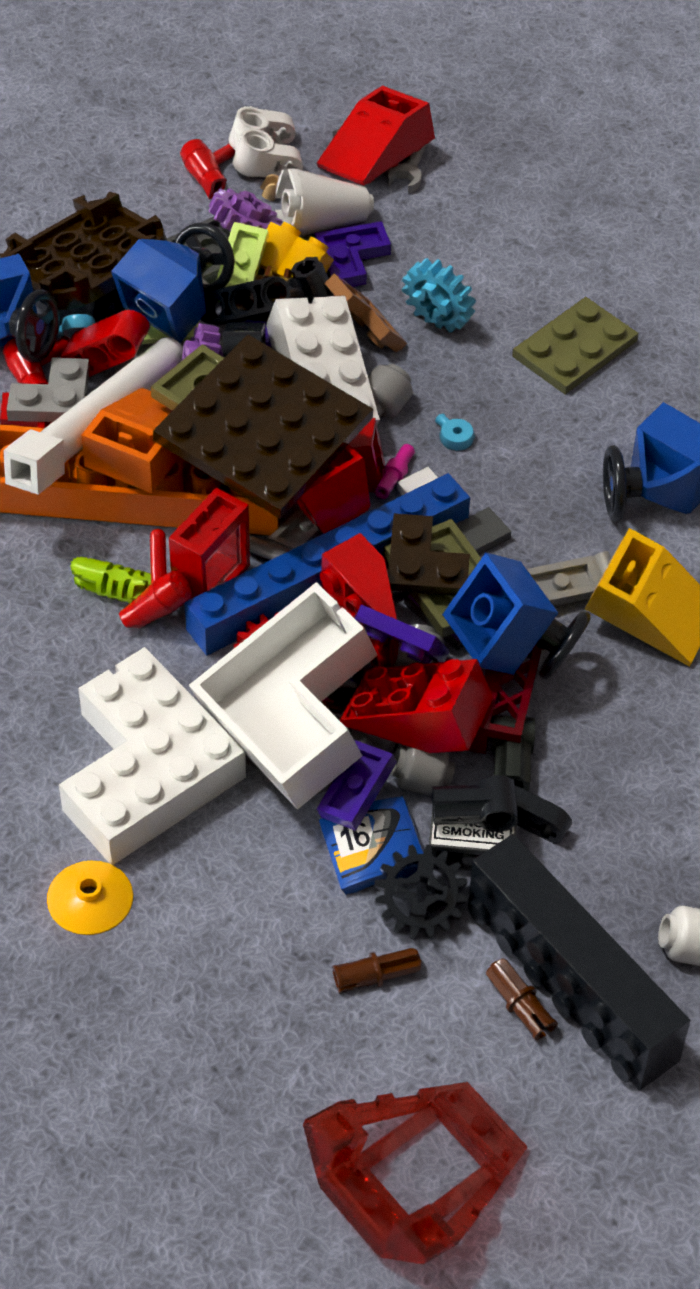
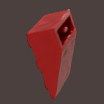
M382 85L357 102L317 161V167L363 186L373 182L376 177L388 169L397 166L400 161L421 150L423 146L435 139L430 104Z
M361 533L322 554L321 587L338 602L340 608L343 607L354 619L361 604L397 619L385 559ZM369 638L378 656L370 661L373 667H393L398 657V642L387 638L386 643L383 644Z
M451 659L440 663H412L408 666L389 668L379 666L366 671L340 722L346 727L428 753L468 751L488 711L493 696L477 659Z

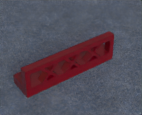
M537 645L528 654L531 660L521 664L514 675L486 669L485 679L493 700L469 751L486 754L490 737L517 743L521 742L542 649ZM515 679L523 688V691L508 697L502 690V685ZM507 710L516 720L515 728L494 724L493 716Z

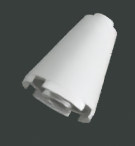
M295 168L283 169L278 178L275 198H282V210H275L277 213L276 217L297 228L301 232L299 237L365 222L368 215L373 213L374 198L372 194H369L366 187Z

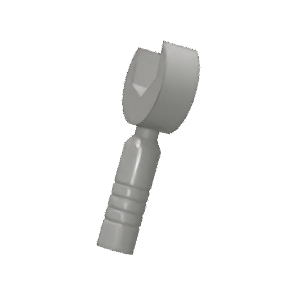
M427 144L421 150L408 156L405 163H400L389 169L388 186L396 178H408L411 182L408 185V193L419 189L422 173L418 168V164Z

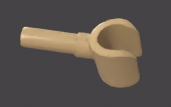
M275 174L268 175L260 186L264 190L262 197L269 201L276 200V187L279 176Z

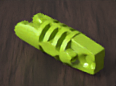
M82 556L73 558V561H71L70 568L75 576L74 582L77 584V587L95 592L99 596H107L110 599H118V601H126L130 604L151 584V574L142 570H134L131 567L125 568L123 565H114L112 562H103Z

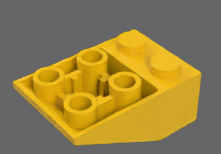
M629 528L584 609L690 667L700 648V584L665 547Z

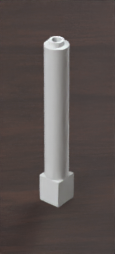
M170 337L159 339L41 432L30 429L3 450L5 484L39 495L65 474L64 463L83 449L81 435L100 410L140 388L151 391V386L181 362L183 346L177 340Z

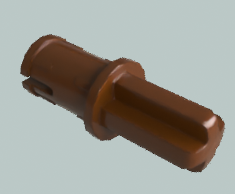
M414 948L381 956L371 952L367 958L333 965L332 972L338 993L340 994L373 984L381 987L384 980L419 972L421 970V959L417 949Z
M502 958L493 962L486 971V975L507 1002V1011L515 1012L532 1034L535 1041L546 1036L537 1023L538 1019L550 1033L553 1032L558 1022L552 1018L535 996L537 993L535 987L527 986L508 960Z

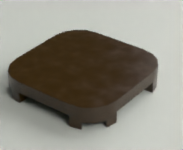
M109 191L107 197L87 202L84 194L73 199L76 209L75 213L29 239H25L17 233H13L6 238L8 247L4 253L0 254V258L20 254L30 272L33 291L43 289L50 292L54 296L59 310L79 308L117 289L111 271L138 239L167 241L161 220L156 215L147 220L122 206L119 194Z

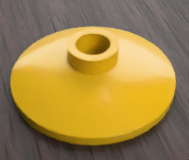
M82 861L65 868L54 878L47 893V906L54 921L65 930L81 935L99 934L114 928L127 916L133 902V889L127 876L119 868L102 861ZM86 887L96 888L93 893L87 894L82 892Z

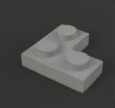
M52 358L48 384L11 383L7 404L8 421L54 422L86 397L90 372L89 359Z

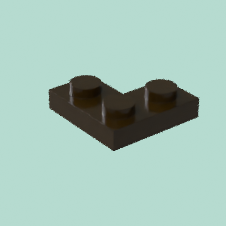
M394 513L388 570L391 591L455 596L468 578L470 554L430 551L433 516Z

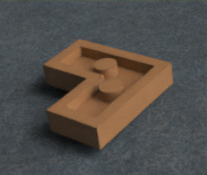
M335 273L324 283L334 294L333 296H346L351 317L362 327L365 324L369 327L370 331L367 333V336L379 348L382 349L386 345L394 352H397L406 346L407 342L366 296Z

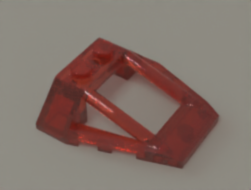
M468 1082L419 1089L417 1095L395 1098L393 1093L377 1095L375 1101L357 1104L355 1099L343 1100L306 1118L303 1123L318 1184L326 1196L379 1257L423 1265L459 1244L501 1188L527 1149V1145ZM415 1113L362 1151L369 1136L362 1126ZM439 1119L481 1167L432 1204L429 1203L409 1215L369 1169ZM465 1203L448 1222L443 1219Z

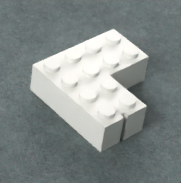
M346 296L314 297L312 304L308 303L307 298L275 299L266 323L272 349L373 408L372 418H376L378 425L380 418Z
M316 582L193 681L189 687L201 706L245 750L247 757L298 810L362 757L349 730L321 701L372 661L378 654L364 627L343 607L340 608L338 602Z
M145 647L116 664L115 674H112L108 669L78 688L82 716L114 750L59 784L62 811L111 865L116 864L246 778L245 750Z

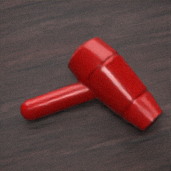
M193 139L184 144L181 148L180 156L185 168L202 186L208 198L212 199L215 192H218L220 188L225 190L227 180L221 173L218 165L232 158L236 150L230 144H227L212 152L200 139Z
M63 337L56 341L50 354L38 363L26 361L18 351L16 338H13L3 348L6 364L18 383L48 384L42 366L52 361V358L59 357L70 338ZM27 340L28 346L30 348V340Z
M157 528L150 533L151 584L133 602L119 612L120 619L127 628H142L176 611L192 596L191 585L182 573L175 570L167 573L166 534L162 529Z

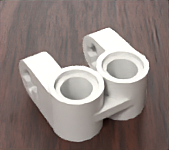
M245 106L237 111L228 140L230 146L236 150L233 158L234 168L245 176L265 178L270 174L280 176L283 169L295 168L302 170L303 164L299 150L290 145H282L291 143L295 138L296 132L292 117L283 112L262 110L255 107Z

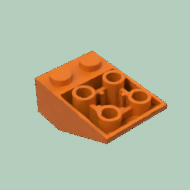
M140 388L101 409L81 435L85 467L153 493L179 458L173 452L153 441V430L172 410L152 398L151 391Z

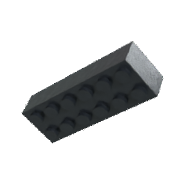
M511 834L472 860L468 910L472 918L479 925L487 924L495 933L497 944L501 950L508 956L514 954L522 962L527 978L535 986L543 985L552 995V1001L557 1011L565 1018L571 1016L579 1024L582 1036L587 1044L595 1050L602 1049L611 1059L613 1071L623 1082L631 1081L640 1091L680 1062L691 1020L514 834Z

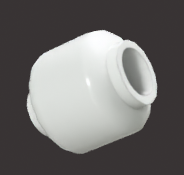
M678 906L672 910L671 914L664 915L659 927L658 941L660 947L664 948L670 960L700 966V909Z

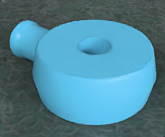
M86 314L65 316L62 320V325L59 326L57 338L61 336L71 338L75 332L95 324V319Z
M440 414L436 417L435 422L441 427L440 440L446 448L460 451L472 445L475 434L469 422L463 419L449 420L445 414Z

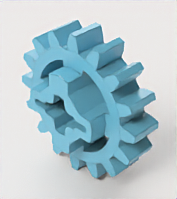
M425 258L421 263L416 262L402 279L406 284L402 288V292L410 296L405 302L407 305L415 306L414 315L424 316L425 322L429 324L435 323V327L439 329L445 326L449 333L453 332L455 328L460 330L469 321L470 317L475 313L472 306L476 303V299L468 296L472 288L462 284L464 276H455L453 274V266L449 265L447 268H443L441 261L438 259L433 264L428 258Z

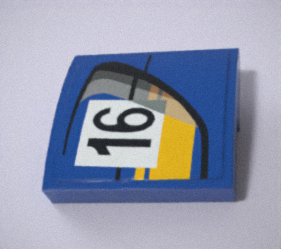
M403 796L374 801L356 831L323 818L319 819L341 890L346 895L374 885L375 880H385L387 877L380 871V867L382 864H387L391 867L395 865L392 859V853L395 851L400 853L403 858L407 857L409 845H414L417 854H423L424 851ZM417 864L404 868L395 878L407 879L416 872Z

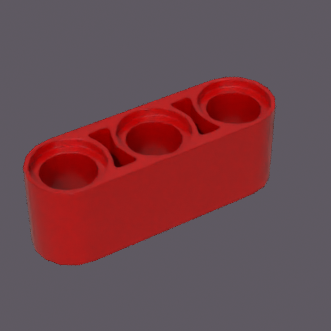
M124 310L75 332L59 358L89 359L90 377L135 357L149 332V322L145 316L137 311Z

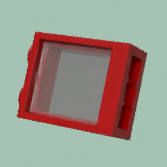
M215 488L169 537L171 571H179L189 581L192 588V596L188 600L243 574L250 566L249 505L218 488Z

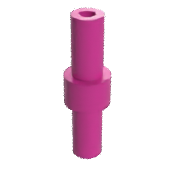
M409 444L402 445L395 458L388 460L382 470L383 477L375 488L377 497L381 499L388 498L397 482L404 479L408 472L407 465L415 454L413 446Z

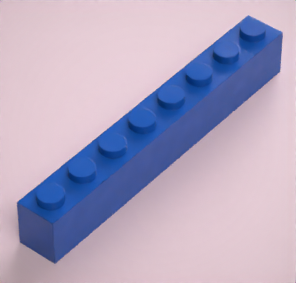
M447 473L184 603L186 630L205 655L208 656L236 642L238 631L246 632V622L251 621L256 625L259 624L261 614H264L270 620L276 612L283 610L316 582L321 586L320 573L322 554L361 533L384 557V546L391 544L394 513L433 516L432 527L450 519L456 524L469 517L470 496Z

